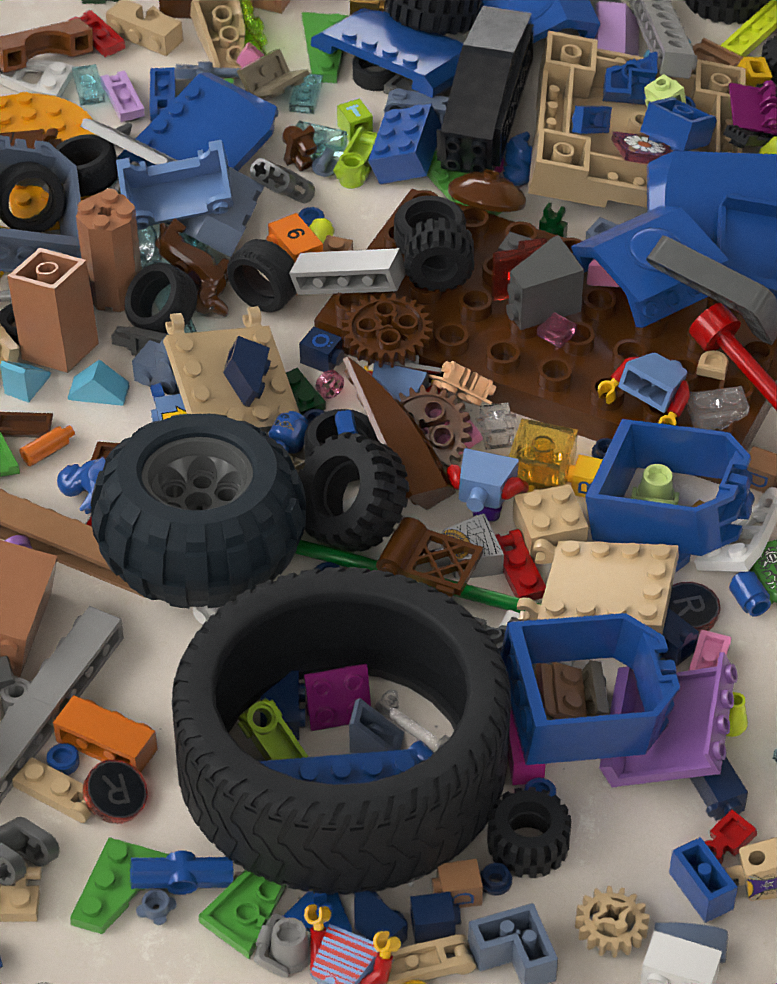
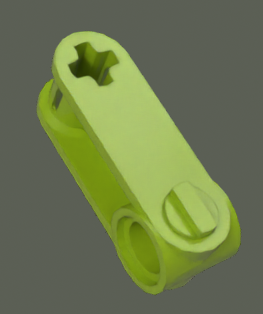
M361 126L356 130L333 169L336 178L339 179L343 187L354 189L364 184L372 169L368 159L378 133L367 131Z
M264 698L262 701L251 705L238 717L239 722L237 725L246 738L251 739L265 761L309 757L281 717L283 714L273 700L269 701ZM254 712H262L266 716L267 724L265 727H259L254 723Z

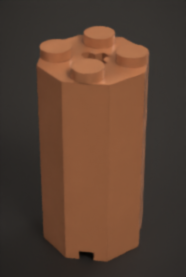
M106 189L78 203L76 215L81 259L87 261L93 305L97 310L105 311V307H112L113 312H122L125 310L127 289L133 278L142 270L135 206L123 194H118L114 189Z

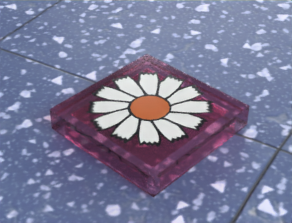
M613 131L611 140L625 161L648 164L672 152L667 144L653 142L646 135Z

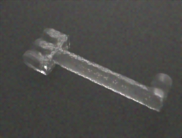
M388 690L375 705L376 711L416 739L422 740L435 752L450 739L446 734L440 739L401 713L398 710L399 701L396 690Z

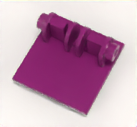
M772 80L765 81L761 88L729 83L733 125H737L745 130L777 135V85Z
M367 664L304 675L307 704L305 706L307 716H309L311 731L349 725L355 701L359 698L371 706Z

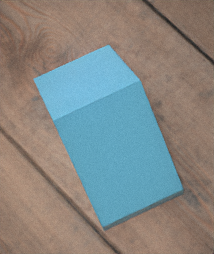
M97 360L74 376L68 400L124 406L129 382L101 360Z
M1 361L0 364L5 394L28 403L50 378L51 374L47 370L28 363Z

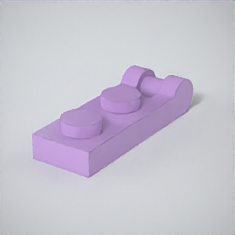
M125 70L119 71L117 75L113 76L108 74L100 76L102 88L106 91L120 122L145 116L144 107Z

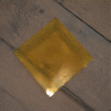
M522 418L508 456L519 459L517 477L526 481L528 485H534V489L539 490L566 485L569 467L573 465L576 456L578 429Z

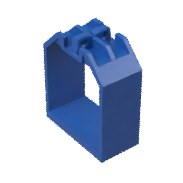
M622 419L585 496L592 540L607 543L678 545L679 553L697 556L705 555L739 540L743 530L742 525L731 523L737 519H749L752 513V505L755 498L750 491L753 477L747 470L751 461V455L730 432ZM652 464L665 465L674 473L722 479L716 498L697 507L624 498L636 469H645Z
M626 613L508 622L500 655L506 666L511 686V711L525 764L536 765L645 755L669 724L667 716L675 706L673 698L680 690L674 660H660L659 653H666L668 650L664 635ZM614 658L633 669L645 712L547 720L532 664Z

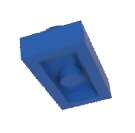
M575 106V112L572 116V132L580 134L609 133L612 107Z

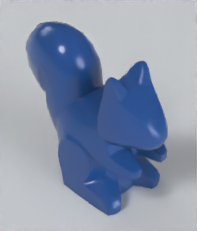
M528 131L512 137L505 149L507 165L504 167L503 176L516 186H523L529 182L532 146L528 144L530 138Z
M103 456L100 459L90 460L81 467L78 464L67 465L60 471L57 477L58 488L65 496H77L84 490L89 493L79 508L80 511H85V514L91 513V498L98 473L103 471L106 458Z

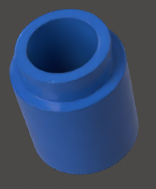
M739 572L732 578L729 590L745 613L756 617L762 615L770 608V595L754 572Z

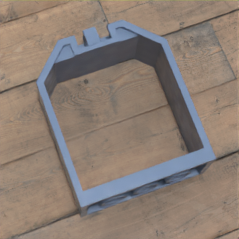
M0 135V175L13 164L36 162L47 167L59 178L66 196L65 209L59 219L60 235L0 228V271H14L39 248L81 259L76 221L77 205L81 201L77 166L49 142L35 140V149H29L24 139L16 138L14 146H11L10 137ZM27 178L16 184L26 187L28 185L39 186L49 194L47 184L40 178Z

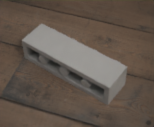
M399 248L300 253L289 272L298 295L397 291L406 274L404 259Z

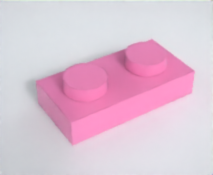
M701 630L689 670L717 667L719 652H724L727 656L732 637Z

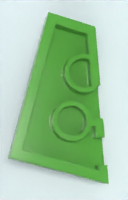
M109 837L70 917L71 925L103 934L129 907L131 899L141 890L131 889V858L167 857L169 854Z
M245 870L198 915L199 923L250 960L256 948L255 943L261 927L266 925L267 920L272 916L287 885H277L273 881L269 882L260 875L258 877L251 871Z

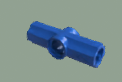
M175 851L162 858H131V889L167 888L172 894L186 895L196 891L197 888H227L233 882V860L227 857H195V854L189 851Z

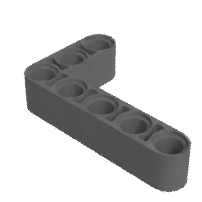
M663 235L646 258L651 266L741 313L751 332L757 338L770 345L774 343L777 338V299L768 288Z

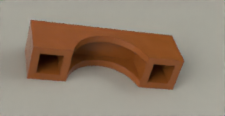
M78 18L0 36V70L5 73L26 68L29 59L41 54L57 53L73 57L93 52L92 29Z

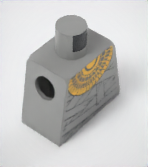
M485 514L477 515L442 531L444 535L483 547V555L470 578L503 574L504 553ZM441 545V548L430 550V553L443 550V545ZM461 552L455 554L458 562L471 559L472 554ZM449 556L435 560L438 567L453 564ZM457 572L452 573L454 578L460 579Z

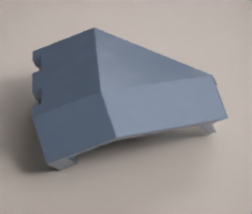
M229 167L233 206L229 208V211L223 214L210 213L178 221L186 226L185 234L231 258L246 229V224L255 209L256 201L261 195L264 186Z

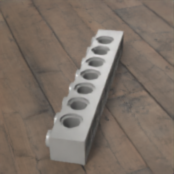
M629 0L650 53L658 52L657 69L659 74L690 79L691 71L695 70L697 66V55H695L693 46L689 43L688 36L684 32V27H682L680 18L676 15V10L673 8L671 0Z

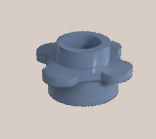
M150 890L143 896L142 904L137 906L136 913L140 918L146 917L153 920L155 925H162L167 921L166 916L170 910L176 908V901L173 897H168L162 890Z

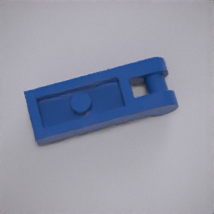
M175 67L150 68L151 121L176 97Z

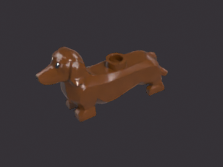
M174 218L168 227L164 223H160V236L155 241V245L158 248L159 254L166 261L188 274L194 283L199 286L195 310L203 315L214 312L226 317L229 310L219 296L224 292L229 281L227 274L229 260L223 258L217 263L209 253L185 242L178 232L183 233L186 230V226Z

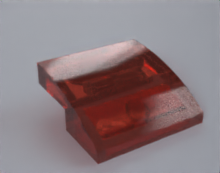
M546 238L519 241L518 249L493 252L492 296L494 301L509 298L507 285L510 284V271L547 243Z

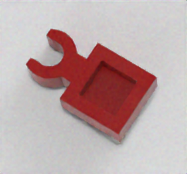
M732 809L710 830V837L713 840L704 842L711 852L716 853L715 857L722 864L724 854L728 851L735 857L741 847L749 844L757 836V829Z

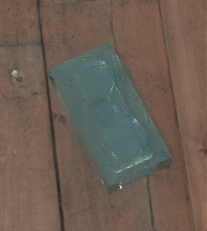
M97 65L73 67L72 75L80 106L105 102Z
M310 73L304 77L305 81L294 87L289 102V112L314 114L323 84V76Z

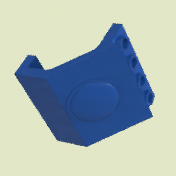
M481 0L482 4L479 9L480 12L482 6L532 13V24H534L533 44L546 38L548 31L558 32L565 28L577 29L580 37L594 39L601 25L590 0Z
M659 206L571 246L576 260L584 269V273L588 271L589 264L595 259L622 288L628 299L635 325L638 328L650 325L708 297L660 272L647 262L646 258L663 235L724 266V262L729 261L726 255L682 207Z

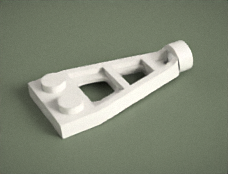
M28 60L27 67L16 70L13 77L0 73V85L20 93L29 92L60 98L74 76L75 68L74 65L62 62ZM26 72L43 73L37 84H30L22 80Z
M770 487L763 493L758 504L752 508L749 519H738L733 523L742 525L743 530L739 539H752L751 543L728 544L705 555L697 556L694 563L698 571L748 572L762 555L777 523V488ZM755 522H763L762 526H751Z

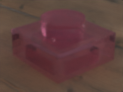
M553 313L538 327L537 336L561 348L577 333V324L557 313Z

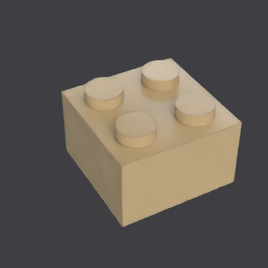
M571 484L514 496L512 519L516 529L521 531L523 542L533 561H535L537 552H542L533 550L535 540L544 539L554 546H557L558 541L573 540L587 542L589 526Z

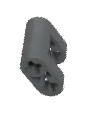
M263 158L256 159L251 164V178L273 192L286 195L301 203H308L314 197V184L292 170ZM295 186L303 187L305 189L304 194L296 190Z
M16 817L0 826V883L8 886L25 876L26 864L21 856L37 866H44L58 858L60 848L57 840L50 833L24 817Z

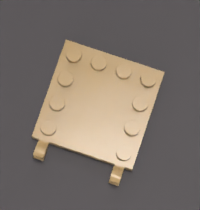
M258 306L248 307V314L242 316L246 328L185 333L183 315L181 313L170 314L171 321L165 323L169 335H166L163 342L187 414L211 413L225 415L237 421L248 422L260 428L263 432H269L277 416L281 413H288L289 411L300 413L270 326L261 325L262 316ZM237 336L270 348L267 359L271 360V364L266 376L262 377V382L265 383L264 391L260 399L255 398L250 407L243 405L223 373L229 350Z
M544 539L535 540L533 550L542 551L537 552L535 563H552L541 605L530 598L519 599L517 610H526L520 611L519 621L626 613L663 634L679 557L678 545L569 540L558 541L557 546H554Z

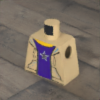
M777 837L741 847L739 849L740 865L724 868L736 886L745 885L748 900L756 901L777 898Z

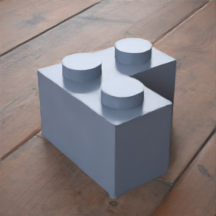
M164 338L160 343L149 340L132 360L134 381L150 387L151 385L161 383L164 393L171 395L180 394L163 342Z
M534 903L469 921L468 943L479 972L512 962L521 984H548L556 981L558 958Z

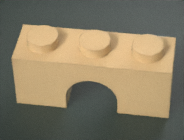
M120 0L105 12L107 25L121 38L164 56H167L183 42L182 21L165 14H161L154 20L145 21L143 6L133 1Z

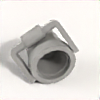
M279 914L272 915L267 920L266 925L261 927L255 943L257 949L254 954V961L259 966L278 976L287 978L289 973L302 971L310 964V939L305 925L300 920L289 917L285 918ZM268 947H269V950H268V952H269V958H267L266 956H264L265 951L268 949Z

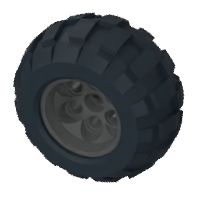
M189 413L174 415L170 418L153 421L134 432L132 437L124 439L108 454L103 471L98 473L92 493V530L99 544V551L110 569L139 594L150 600L165 601L170 606L189 609L190 607L207 606L208 609L224 606L230 600L231 602L234 601L237 595L244 593L248 589H251V591L256 589V585L260 583H265L271 579L274 581L287 568L304 534L306 521L305 492L297 469L295 470L288 452L280 443L278 444L273 438L267 437L266 433L261 431L260 428L248 422L237 421L219 414Z

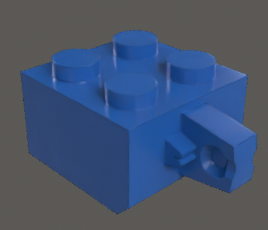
M669 97L649 102L640 132L648 135V139L653 142L669 145L672 151L697 150L710 144L717 119L716 116L709 115L683 103L675 97Z

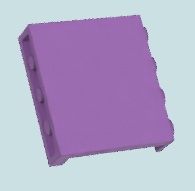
M719 652L717 667L676 672L680 690L673 698L674 709L667 716L669 724L645 755L601 759L599 769L611 787L721 773L722 760L726 758V734L730 732L729 713L730 708L734 706L733 686L738 679L735 665L730 663L724 652ZM628 666L618 668L609 715L645 712L636 685L635 674Z

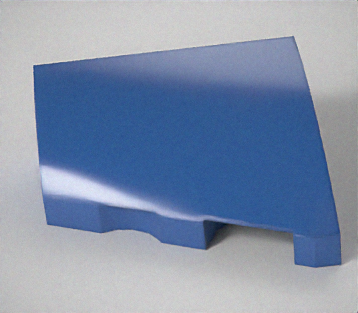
M651 52L648 57L637 61L632 59L624 65H615L607 68L604 78L603 101L646 105L644 87L656 78L658 52Z

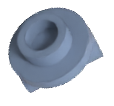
M326 148L321 157L315 159L312 163V170L315 174L322 177L334 174L333 169L337 161L332 158L334 151L331 148Z

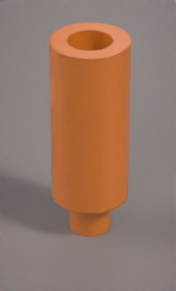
M70 425L63 429L57 426L19 449L23 461L28 466H33L68 445L69 438L75 435V431Z

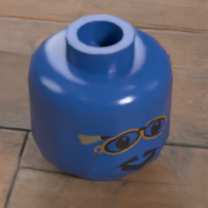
M295 411L281 413L277 416L269 430L268 437L273 438L278 444L280 443L288 453L297 454L304 446V436L308 427V420Z

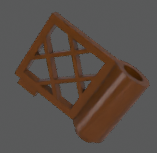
M404 517L377 560L376 568L383 572L387 571L394 575H403L417 582L425 583L435 587L438 592H442L449 597H453L454 594L460 596L483 555V547L429 530L416 518ZM432 541L443 545L444 549L430 553L428 545ZM466 552L472 554L471 559L458 562L455 554ZM449 556L453 564L438 568L435 560ZM428 562L433 569L425 573L415 570L416 566ZM457 572L460 579L456 584L445 580L443 575Z

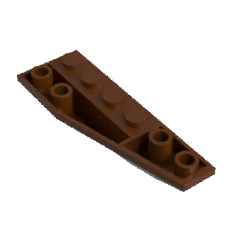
M348 356L343 358L347 368L344 370L345 375L350 383L355 386L356 396L367 413L378 441L392 448L393 452L400 456L402 465H405L408 475L405 477V480L409 482V492H406L405 498L409 499L414 505H419L428 510L455 494L456 490L453 488L433 446L416 420L379 380Z

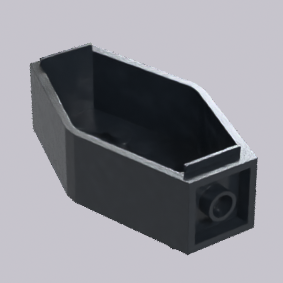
M482 6L478 16L475 15V22L460 53L441 130L437 129V161H441V169L472 173L495 170L496 166L500 167L533 62L534 24H532V13Z

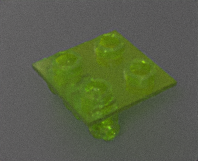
M239 0L245 23L244 47L248 42H251L266 55L265 45L268 44V41L262 31L265 29L264 24L259 16L255 17L253 14L254 8L250 0Z

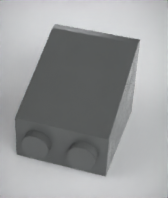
M559 235L550 239L510 271V284L507 285L509 304L506 306V311L511 321L514 320L520 330L581 312L584 269Z

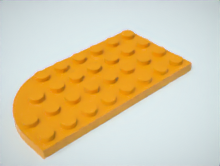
M29 92L0 96V133L44 129L46 133L48 129L56 128L58 129V135L55 139H62V142L79 135H96L80 127L84 118L93 120L92 117L81 107L68 100L56 96ZM15 185L9 196L12 214L17 218H31L38 215L45 208L49 194L39 186L28 185L26 187ZM91 196L80 197V198H81V201H82V200H85V199H87V198H89V197H91ZM59 221L47 231L60 229Z

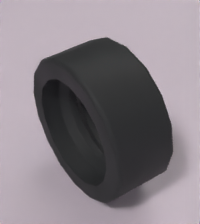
M357 56L353 58V80L362 89L382 91L384 90V85L397 74L388 69L380 72L367 71L365 68L378 65Z

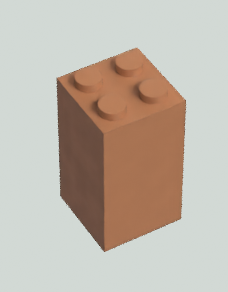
M39 248L7 276L22 360L68 373L99 344L87 261Z
M0 540V657L7 656L10 660L13 675L21 677L52 593L57 556Z

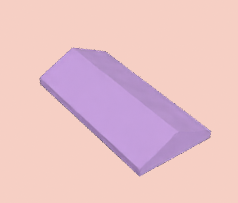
M598 1L596 4V15L601 25L595 36V40H598L597 48L639 56V25L630 8L625 3Z

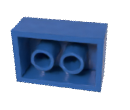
M432 103L414 105L410 108L399 110L392 109L385 112L368 159L379 184L427 176L437 146V129L441 130L442 128Z

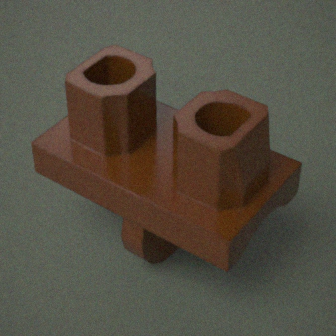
M312 125L307 126L304 131L297 126H289L284 129L282 139L287 146L283 160L287 166L294 163L299 171L312 167L314 161L310 155H313L317 149V145L313 141L315 129Z

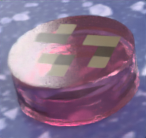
M327 370L318 377L315 385L316 390L322 397L331 399L342 391L344 378L336 370Z

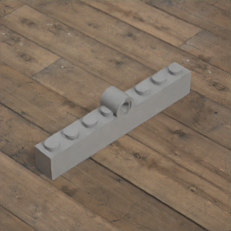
M89 606L82 616L80 615L76 618L73 628L67 636L60 639L51 657L43 661L38 674L32 681L14 678V684L0 689L5 715L0 722V803L13 787L12 778L31 757L35 758L53 734V721L73 695L77 697L82 695L124 639L121 618Z

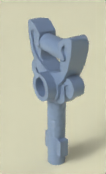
M199 61L198 65L176 64L174 76L175 79H194L199 73L210 72L220 78H240L236 71L240 68L213 67V62Z

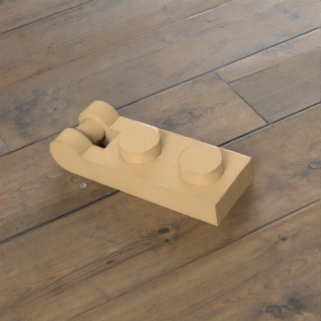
M33 757L12 778L13 787L78 822L85 823L91 816L93 807H96L88 794V786Z
M457 934L399 948L397 951L391 952L394 962L392 963L387 984H404L410 980L425 981L454 973L461 975L471 973L476 969V964L473 956L468 954L469 943L464 934ZM452 953L455 954V957L447 958L446 954Z

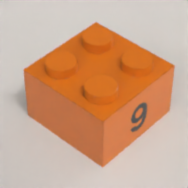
M297 213L268 224L269 235L266 237V240L284 249L294 262H296L300 253L323 252V243Z

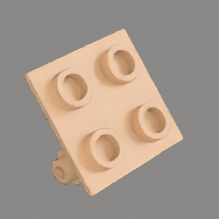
M445 361L441 369L444 372L443 377L427 374L429 378L434 380L432 385H436L441 390L446 388L447 391L453 394L458 392L457 398L469 404L473 403L477 406H481V403L492 404L486 398L488 395L492 396L496 390L493 381L478 375L476 372H473L470 376V369H465V367L454 361Z

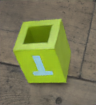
M360 98L337 105V125L349 142L359 126L373 132V115Z

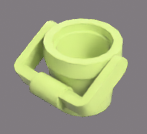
M662 464L649 465L643 472L638 488L633 487L631 499L678 505L680 492H674L672 471Z

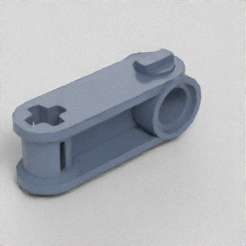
M394 89L388 93L384 114L392 109L399 110L410 108L414 105L432 103L440 123L443 124L449 97L436 95L432 98L420 92Z

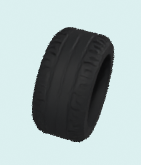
M98 135L75 136L55 147L77 166L80 197L100 193L110 187L118 178L116 165L118 158L115 148L110 141Z
M19 162L9 166V168L2 172L0 175V219L10 229L41 233L49 230L59 221L65 209L66 196L61 181L52 171L36 162ZM33 177L45 181L49 191L48 202L45 208L38 215L31 218L15 217L9 208V196L14 186L24 179Z
M421 196L405 202L397 210L394 218V241L396 247L404 255L405 237L409 235V230L416 228V224L419 222L426 223L427 219L439 220V218H445V221L452 219L456 221L457 225L463 224L466 227V219L462 209L454 202L439 196Z
M262 239L250 240L228 262L227 274L232 288L251 307L258 306L260 311L275 312L282 309L297 293L289 275L295 262L284 249L273 242ZM260 272H262V273L268 278V280H266V279L260 274Z
M158 262L148 265L133 278L127 289L125 313L128 320L134 327L167 334L165 323L171 321L170 314L181 313L184 318L185 327L191 320L197 305L198 294L195 283L188 274L169 263ZM171 285L167 303L160 312L152 316V306L155 298L162 289Z
M350 409L330 410L320 414L310 422L304 436L305 459L309 454L312 455L315 452L314 448L321 442L326 443L325 439L333 435L338 436L335 415L338 411ZM351 410L354 413L358 434L378 441L368 416ZM358 472L350 482L359 480L360 473Z

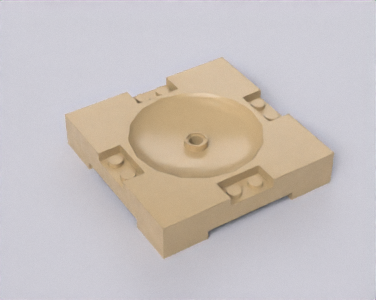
M548 31L539 68L536 101L537 116L535 136L532 144L528 193L606 208L608 200L647 208V164L673 151L665 143H662L664 145L662 147L667 148V151L663 150L665 153L644 152L640 149H634L631 147L633 145H627L625 143L627 141H623L624 136L632 137L631 135H637L638 137H649L640 132L647 106L643 104L603 101L606 69L615 65H624L632 59L637 61L645 57L598 49V40ZM697 59L696 69L691 71L690 79L667 76L672 80H676L684 87L685 96L690 97L694 101L696 109L716 116L717 119L710 144L697 150L689 151L743 153V148L729 143L731 138L723 135L727 125H733L729 83L746 85V68ZM657 69V75H656L655 80H656L657 78H659L660 76H662V75L659 74L658 69ZM575 106L612 107L609 133L580 134L572 132V116L575 112Z

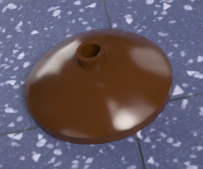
M494 170L472 172L459 176L452 180L448 186V193L457 201L488 211H519L525 207L527 201L524 193L513 182L499 176L500 173Z

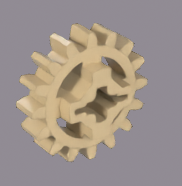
M607 886L606 893L603 894L599 889H594L593 898L585 895L583 896L582 905L577 906L575 929H579V940L588 939L587 949L591 950L595 946L598 947L600 956H603L606 950L611 951L613 958H617L619 950H623L626 955H630L631 946L640 948L642 938H647L650 917L649 914H645V903L636 904L637 895L635 893L629 897L625 896V888H621L618 893H613L612 887ZM634 923L633 929L628 933L627 930L631 929V924Z

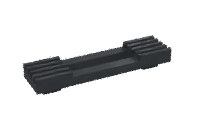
M727 125L723 135L731 138L729 143L739 148H745V146H764L773 137L777 136L745 130L737 125Z

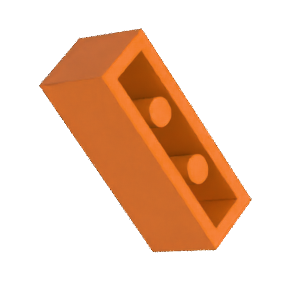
M75 695L72 696L53 721L56 742L70 744L77 751L104 763L108 761L123 762L132 766L139 774L158 750L156 732L147 724L134 722L125 718L117 711L111 712L98 706L92 700H84Z

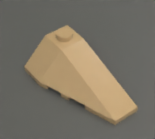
M192 0L190 16L197 36L210 62H213V67L242 68L236 60L244 48L246 8L243 0Z

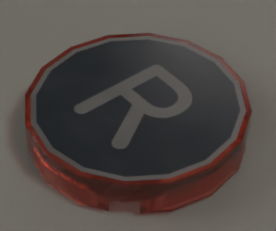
M679 582L672 586L668 608L698 630L699 634L701 630L710 631L718 620L721 609L719 598L705 585L695 582Z
M109 759L98 763L88 773L82 786L83 799L88 809L94 815L97 813L103 818V821L113 824H123L133 820L142 811L148 798L147 784L142 774L133 765L122 760Z

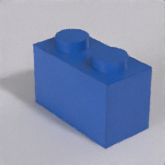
M701 837L672 850L669 873L705 923L734 910L738 887Z

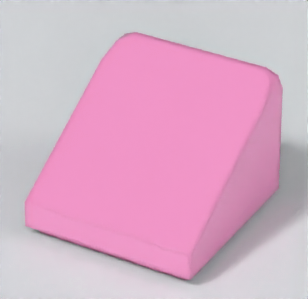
M248 42L236 61L240 66L244 67L264 56V54L251 42Z
M593 259L588 266L587 284L591 286L619 287L605 269Z

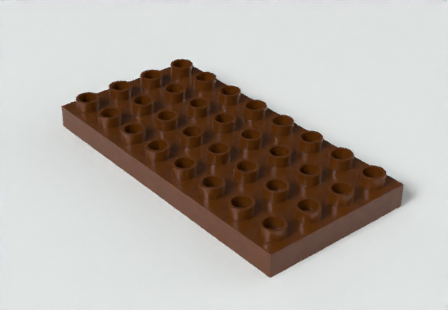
M411 188L366 250L396 249L394 218L397 210L411 199L421 196L438 195L429 190ZM456 202L454 203L462 209L465 215L466 230L471 232L474 242V271H472L470 279H466L465 284L457 285L456 289L451 290L449 288L443 292H440V290L428 291V288L424 287L422 289L417 286V283H412L409 280V276L405 274L397 291L338 292L333 294L314 319V327L342 337L341 328L342 320H345V313L351 312L352 305L360 307V299L368 303L370 302L371 295L376 299H380L381 293H384L386 298H390L395 293L398 300L404 295L407 296L408 303L417 300V307L424 305L425 313H430V320L433 321V340L430 341L429 349L424 348V355H419V365L442 369L445 361H454L465 367V369H470V376L473 372H476L478 375L493 381L496 390L492 396L488 395L486 398L492 402L491 405L596 442L603 438L613 439L622 419L659 423V419L662 416L668 415L667 411L665 413L659 411L618 386L615 388L616 399L614 402L606 403L608 392L599 398L598 385L602 381H611L610 376L628 357H642L650 353H658L670 361H679L688 372L685 381L689 383L690 398L681 416L676 417V426L730 432L746 451L749 449L772 406L729 357L725 380L696 374L700 357L705 351L689 334V329L701 313L712 305L720 303L710 297H706L650 325L638 328L635 325L628 299L620 286L588 285L587 271L584 273L581 312L520 330L515 321L509 319L506 311V306L509 304L507 285L510 284V271L519 263L499 257L498 247L509 232L542 243H547L558 235L536 229L534 225L528 222H514L487 213L486 210L465 206ZM560 236L572 254L571 246L582 242L578 238H564ZM729 308L741 322L740 328L734 336L777 383V338L772 345L763 342L751 332L741 313ZM342 340V348L345 354L350 355L349 348L344 347V340ZM721 348L716 350L726 355V353ZM444 372L435 374V376L443 377ZM697 476L699 478L717 484H720L722 481V479Z

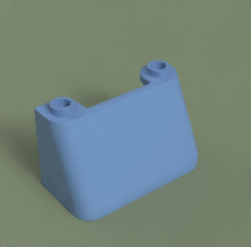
M222 139L208 142L209 150L203 153V150H197L198 157L148 167L145 161L139 162L140 166H135L130 163L129 158L116 160L120 191L135 206L138 230L146 229L149 225L170 222L174 218L180 220L210 213L223 214L229 211V208L233 206L228 158Z

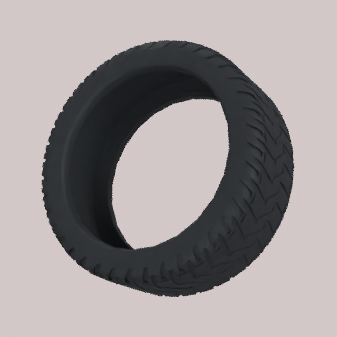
M328 567L323 571L318 568L301 571L299 575L295 572L285 576L282 575L277 578V581L273 582L271 579L265 583H260L256 585V589L252 591L248 589L244 593L237 595L234 601L231 602L230 600L223 607L221 606L215 615L212 614L209 620L205 621L201 629L196 632L183 657L180 659L176 677L173 681V697L171 701L179 787H181L184 803L188 807V811L195 824L200 826L199 829L211 843L215 844L219 851L228 859L231 858L235 864L241 865L246 871H251L258 877L260 875L269 882L273 881L281 886L285 884L288 885V888L300 889L305 892L309 890L319 894H334L338 892L340 895L354 894V891L356 893L367 890L370 892L382 891L388 887L394 888L410 883L412 880L420 879L432 873L439 866L450 862L455 856L463 852L488 823L490 810L494 809L496 800L501 798L507 773L511 715V686L506 666L497 646L481 623L462 605H458L454 599L449 598L442 592H438L437 589L429 587L425 583H418L412 578L399 574L394 575L387 571H370L367 568L350 567L347 570L344 567ZM367 664L368 676L380 677L406 686L432 702L448 719L454 729L450 739L433 755L400 774L368 783L338 785L299 780L272 770L244 752L229 734L238 717L291 671H299V680L304 679L305 674Z

